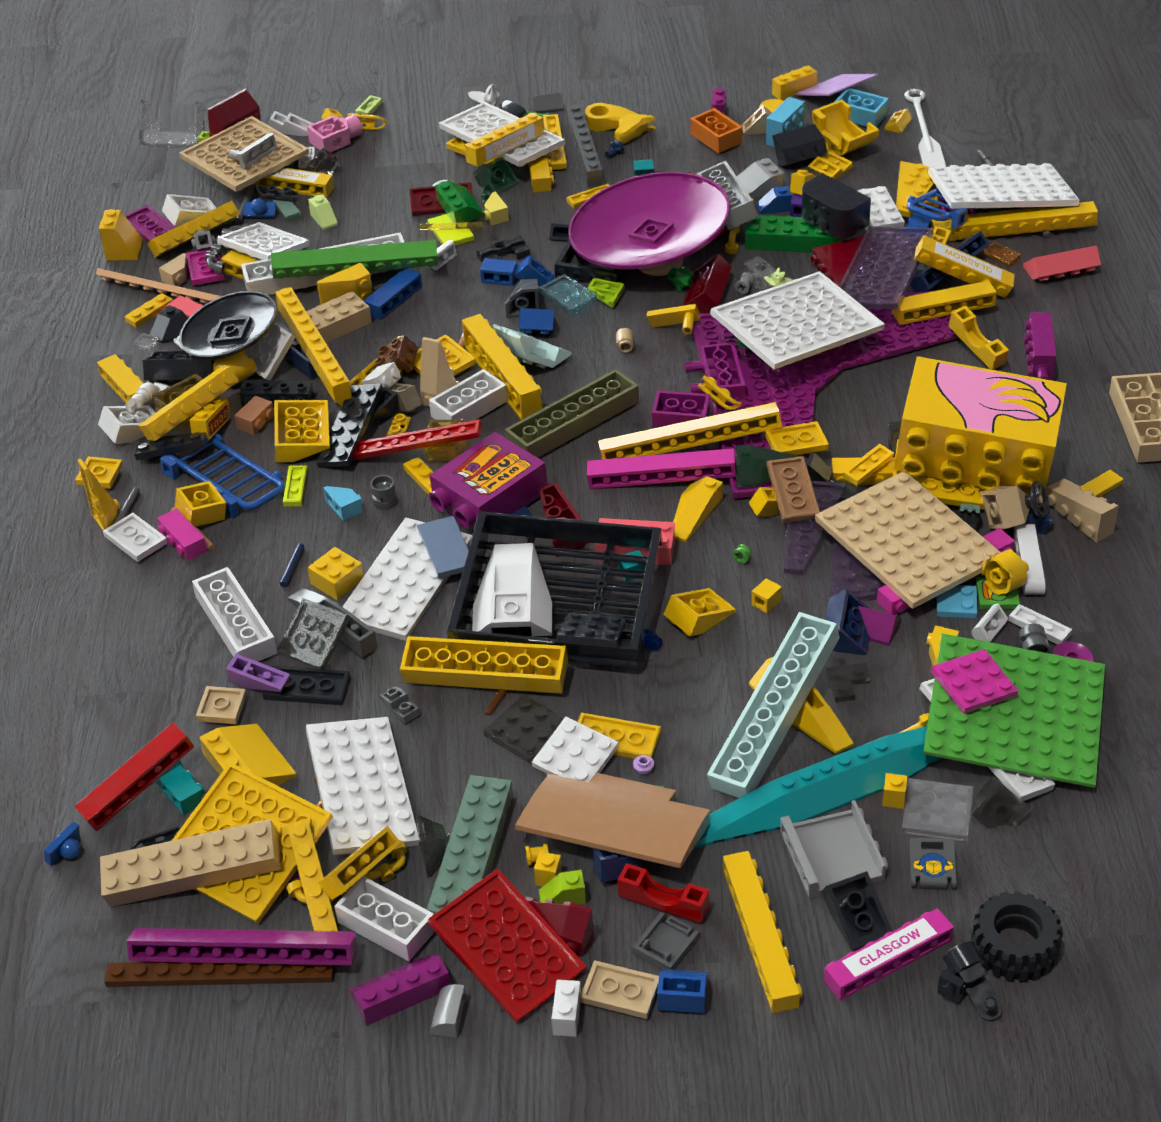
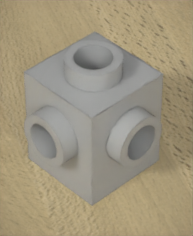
M199 230L194 233V239H191L193 249H197V251L210 249L212 243L215 244L214 235H210V230ZM205 241L207 244L201 245L200 243Z

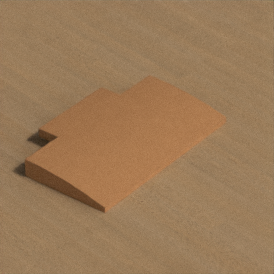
M595 773L589 782L548 774L515 824V830L681 868L709 826L710 810L673 802L676 798V790L601 773Z

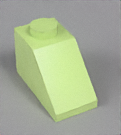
M323 194L308 199L310 214L323 230L338 225L331 205Z

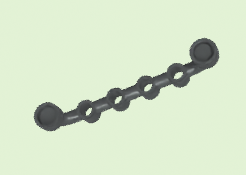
M244 223L243 226L236 225L229 229L223 228L221 236L250 226V224ZM217 236L216 244L212 243L210 251H207L205 254L207 266L213 269L215 274L222 275L225 263L221 261L216 262L217 256L221 255L224 245L217 243L219 237Z

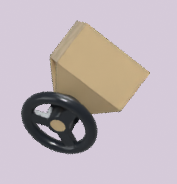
M1038 480L1031 484L1029 494H1025L1018 486H1001L981 491L989 529H1005L1025 524L1029 509L1032 508L1039 518H1045L1049 511V498L1046 488Z

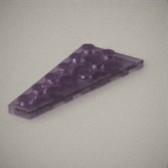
M833 537L829 598L848 589L862 602L876 600L878 589L883 587L881 580Z

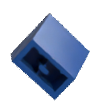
M661 969L657 991L658 1010L705 1013L708 972Z

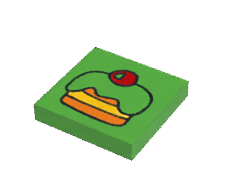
M976 577L975 583L979 610H989L994 604H999L1002 609H1015L1020 604L1017 589L1007 594L996 595L986 586L984 582L986 577Z

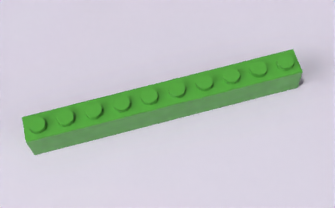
M436 240L273 252L271 253L273 279H283L288 277L333 275L358 263H361L367 271L438 266Z

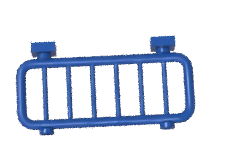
M938 188L918 198L914 196L908 198L907 209L935 221L951 219V227L955 229L966 223L967 211L971 209L955 208L951 212H946L922 203L927 200L951 209L948 204L931 199L935 196L944 199ZM916 205L923 206L925 208L934 210L945 215L935 214L933 212L916 207Z
M218 433L209 441L207 440L209 443L205 447L193 451L182 459L174 456L177 453L167 454V456L165 455L160 458L162 473L173 480L179 477L178 468L202 483L211 481L226 501L225 514L232 519L239 516L238 506L245 510L259 508L280 495L285 489V483L282 481L283 478L279 471H275L272 474L224 444L221 435ZM211 445L220 449L192 467L184 463L185 460ZM223 452L232 457L205 474L195 470ZM235 459L244 464L216 482L207 477ZM246 467L256 472L228 490L219 485ZM259 474L268 479L241 497L231 493ZM271 482L278 486L254 502L248 503L243 501V499Z

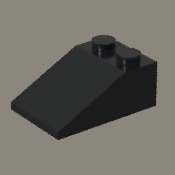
M867 871L827 885L821 891L828 910L851 951L863 947L871 941H876L892 931Z

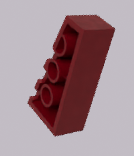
M556 481L539 489L546 518L582 520ZM552 539L553 547L574 550L588 544V542Z

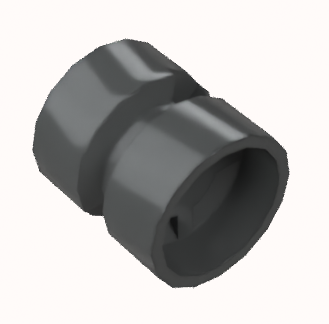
M388 475L374 477L370 483L374 507L380 510L391 509L397 503L393 478Z
M1033 623L1021 628L1019 638L1023 649L1050 654L1046 632L1042 625Z

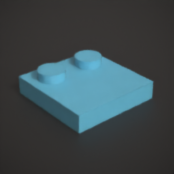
M957 585L938 595L937 616L977 618L976 586Z

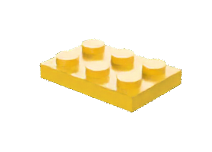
M818 421L765 431V437L775 458L819 452L829 448V443Z

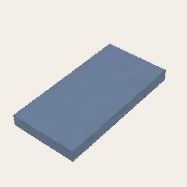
M454 516L417 525L437 577L442 578L463 572L469 550Z

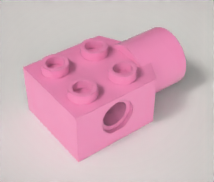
M355 115L346 118L331 116L307 126L309 142L324 154L344 148L351 144L350 139L361 135L363 132L361 122Z

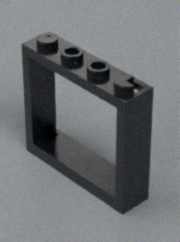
M568 239L554 264L555 278L591 283L593 278L620 283L627 269H614L612 271L567 263L574 251L570 239Z

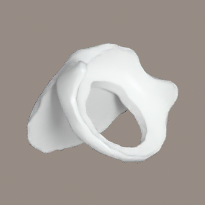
M492 84L485 93L471 91L468 92V96L478 104L486 102L494 105L496 104L495 99L499 96V92L496 91L495 85Z

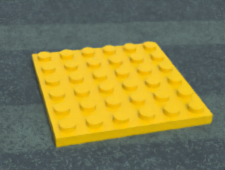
M229 762L173 840L271 819L278 830L281 870L194 889L259 925L298 869L286 824L308 818L313 840L316 843L334 817L332 813Z

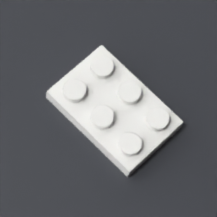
M134 513L129 514L103 530L104 537L137 562L168 543L164 535Z

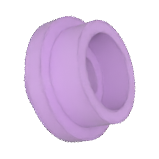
M646 755L638 756L633 761V768L640 775H648L654 768V761Z

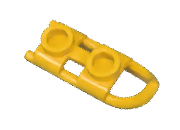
M347 114V116H357L361 123L366 124L365 127L362 126V129L379 130L387 124L385 119L378 116ZM375 119L382 121L383 125L375 127Z
M704 375L701 378L705 381L704 384L699 383L697 385L706 394H710V397L725 409L734 410L742 405L741 402L730 397V392L727 389L718 387L716 380L712 377ZM712 390H714L718 395L715 396L714 394H712ZM728 400L729 402H731V403H733V404H735V405H734V406H728V405L725 404V402Z
M404 414L395 415L387 436L406 433L411 417H405Z

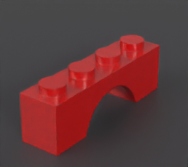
M626 863L617 879L619 897L698 923H702L709 909V890L690 883L681 889L668 888L656 882L646 869Z

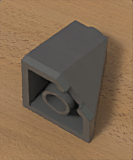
M523 279L519 281L505 302L506 318L519 317L520 308L539 309L537 279Z

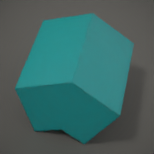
M653 159L633 161L634 175L654 173Z

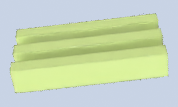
M369 96L356 109V114L372 115L383 104V98Z

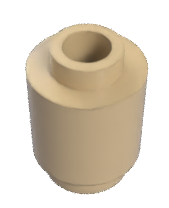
M628 328L619 329L616 333L617 348L621 352L628 353L634 347L633 332Z

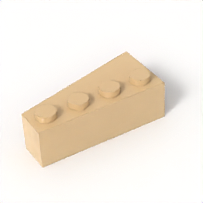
M1062 479L1047 487L1049 505L1096 543L1114 534L1119 505L1115 503L1109 504L1107 499L1103 497L1097 498L1093 495V492L1089 490L1085 492L1081 486L1066 479Z

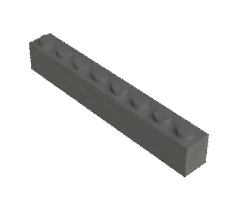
M567 106V123L587 187L602 186V167L582 106Z

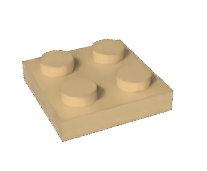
M206 686L196 714L197 721L237 724L247 695L246 689Z

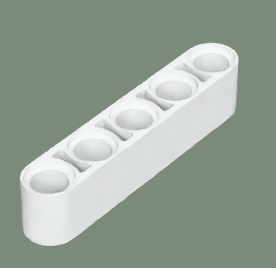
M1035 524L1014 526L1016 553L1029 566L1027 580L1022 586L1023 594L1044 595L1045 578Z

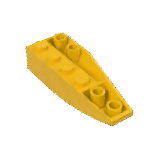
M773 657L767 659L749 681V686L754 691ZM813 686L792 725L833 753L838 754L852 747L854 743L830 706Z

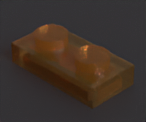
M996 241L984 249V254L1008 266L1016 263L1021 257L1020 253Z

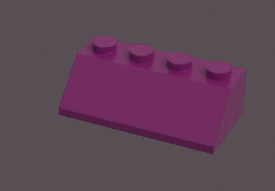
M431 953L348 989L367 1026L439 995L443 987L450 985L449 972L440 956Z

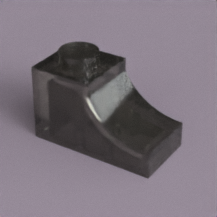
M322 148L303 171L332 175L340 166V162L336 156Z

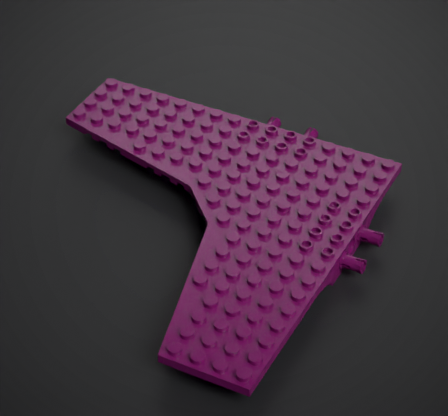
M933 291L857 298L855 300L885 324L884 330L773 369L752 350L736 344L738 338L708 313L700 314V321H694L692 332L699 361L684 362L685 373L701 372L703 376L714 378L718 387L727 389L730 392V397L742 403L737 409L728 410L710 397L713 416L775 402L780 412L782 427L813 422L815 394L843 369L959 337L948 326L951 315L900 325L892 314L893 299ZM699 383L689 384L690 393L704 394L705 392L697 386ZM712 390L711 393L717 396L718 394ZM728 400L725 402V404L728 405V406H734V405H735V404L729 402ZM765 431L719 441L721 449L734 448L736 477H728L733 499L753 497L759 487L773 488L767 468V461L804 456L807 465L810 453L775 458L765 437Z

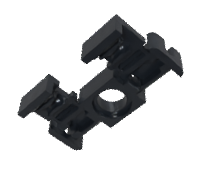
M518 235L517 238L508 241L502 240L490 244L489 247L484 249H476V256L481 262H484L485 258L502 260L500 256L515 251L516 259L520 260L530 255V249L526 246L525 239Z

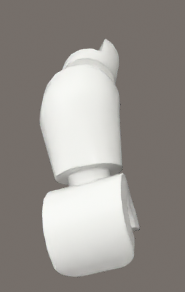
M150 382L144 383L137 389V393L125 404V407L129 412L133 413L136 408H140L146 401L151 399L164 404L163 396L165 392L171 393L173 389L171 386L158 382L154 384Z

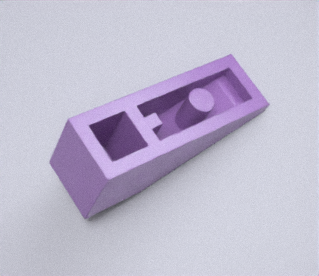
M237 653L226 668L228 682L246 689L281 692L290 677V674Z

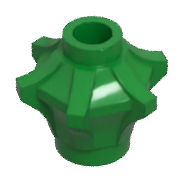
M687 266L683 268L674 267L668 272V279L672 281L673 286H676L677 291L681 292L684 287H689L692 284L691 276L693 273L688 271Z

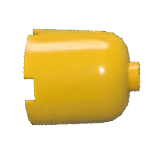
M247 350L229 357L216 359L213 362V372L221 366H230L239 380L233 386L254 375L257 368L252 357L248 359L245 352Z

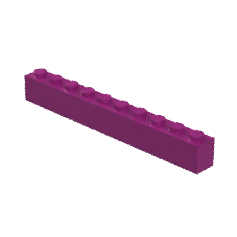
M135 928L127 939L129 961L352 965L357 955L356 932Z

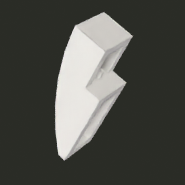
M274 111L268 122V126L283 134L308 136L307 126L313 124L292 113L285 116L277 111Z

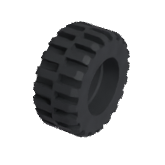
M1014 891L1013 894L1003 892L1000 893V896L994 895L990 897L988 901L986 900L980 905V908L975 913L971 939L984 960L982 966L987 971L992 970L993 975L999 978L1004 976L1006 980L1013 981V979H1019L1020 982L1027 981V978H1031V980L1039 978L1040 973L1045 975L1050 971V968L1054 967L1059 957L1063 927L1061 926L1059 916L1055 915V910L1050 905L1046 906V902L1041 898L1036 899L1032 894L1027 893V895H1024L1018 891ZM1009 928L1020 929L1032 935L1035 941L1026 944H1016L1005 940L998 932Z

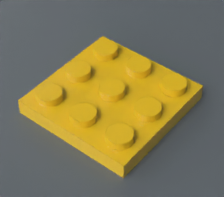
M444 335L436 339L440 340L448 357L447 362L449 367L453 368L454 376L476 364V358L449 336ZM422 348L418 349L413 369L420 375Z

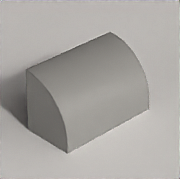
M448 985L440 990L429 1032L430 1035L457 1038L466 1002L464 985Z

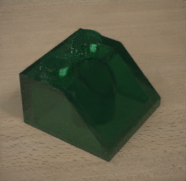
M502 156L479 167L473 173L479 186L482 188L485 186L486 191L491 194L493 192L498 194L519 183L509 163Z

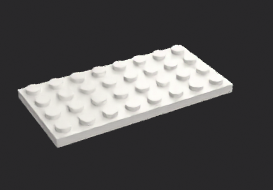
M483 102L439 122V127L470 143L472 140L481 138L495 129H500L506 124L516 121L519 117ZM544 130V135L498 157L521 167L564 146L565 139Z
M409 518L403 520L343 605V608L359 618L376 633L407 641V636L412 634L450 577L438 578L417 527V525L425 522ZM461 532L466 546L469 548L473 535Z
M388 717L307 724L306 733L324 810L332 813L334 817L327 826L333 855L354 853L386 826L391 829L399 840L405 843L406 847L419 846L420 839Z

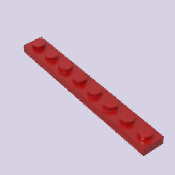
M479 419L360 441L353 460L480 438L482 422Z

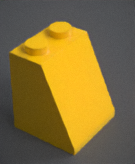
M105 210L99 226V232L106 261L138 260L143 244L142 237L121 210Z

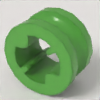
M744 544L738 545L733 551L734 559L741 564L746 563L752 556L750 548Z

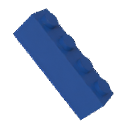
M404 268L367 297L364 302L370 307L371 317L381 321L422 288L421 274Z

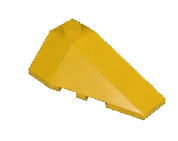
M706 476L690 484L682 493L673 521L675 522V539L685 543L690 539L723 499V482Z

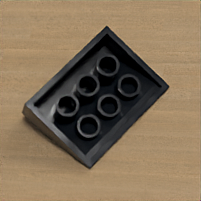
M154 351L142 360L144 380H149L150 383H159L160 380H166L168 383L177 382V380H184V382H193L194 379L203 380L213 373V362L215 360L196 359L187 355L184 351Z

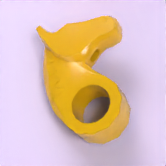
M595 103L585 109V118L589 130L601 132L617 129L615 131V140L622 144L640 137L643 132L654 131L656 128L653 125L647 124L655 121L654 116L637 114L624 107Z

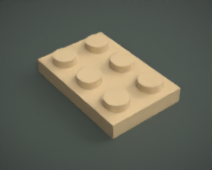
M594 960L580 996V1003L647 1019L658 990L659 976Z

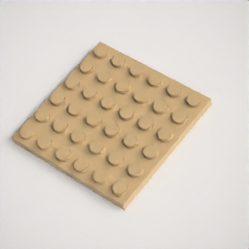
M251 116L179 154L180 158L237 192L309 154V150L307 147ZM269 133L274 134L278 148L247 168H241L239 160L229 158L230 150L242 151Z

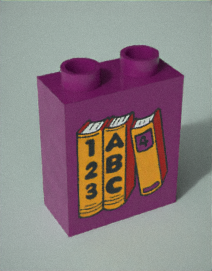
M494 432L429 475L432 492L429 493V500L437 511L443 512L445 510L453 515L458 524L463 528L470 526L475 529L479 512L513 514L540 497L539 489L548 485L545 462Z

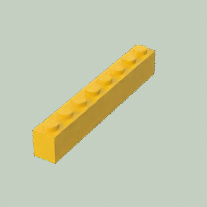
M749 851L723 856V872L771 1012L776 1013L799 1008V999L803 997L800 984L795 982L796 973L794 966L788 963V949L786 946H782V933L780 928L776 929L775 913L769 909L770 901L768 894L763 893V880L761 876H757L756 861L751 859Z

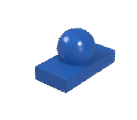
M259 198L254 199L252 202H245L243 216L244 218H275L276 202H264Z
M71 822L44 849V858L47 864L51 866L60 856L68 860L78 857L81 846L77 841L80 837L79 825L77 823Z

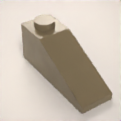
M395 383L390 388L398 394L395 407L399 411L411 413L417 410L416 407L422 405L415 385Z

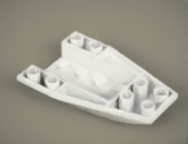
M496 544L473 605L472 631L492 633L493 628L531 626L532 636H552V600L534 544Z

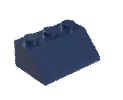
M848 589L829 598L825 620L837 624L839 640L833 649L835 652L865 655L867 654L869 635L858 606L868 607Z

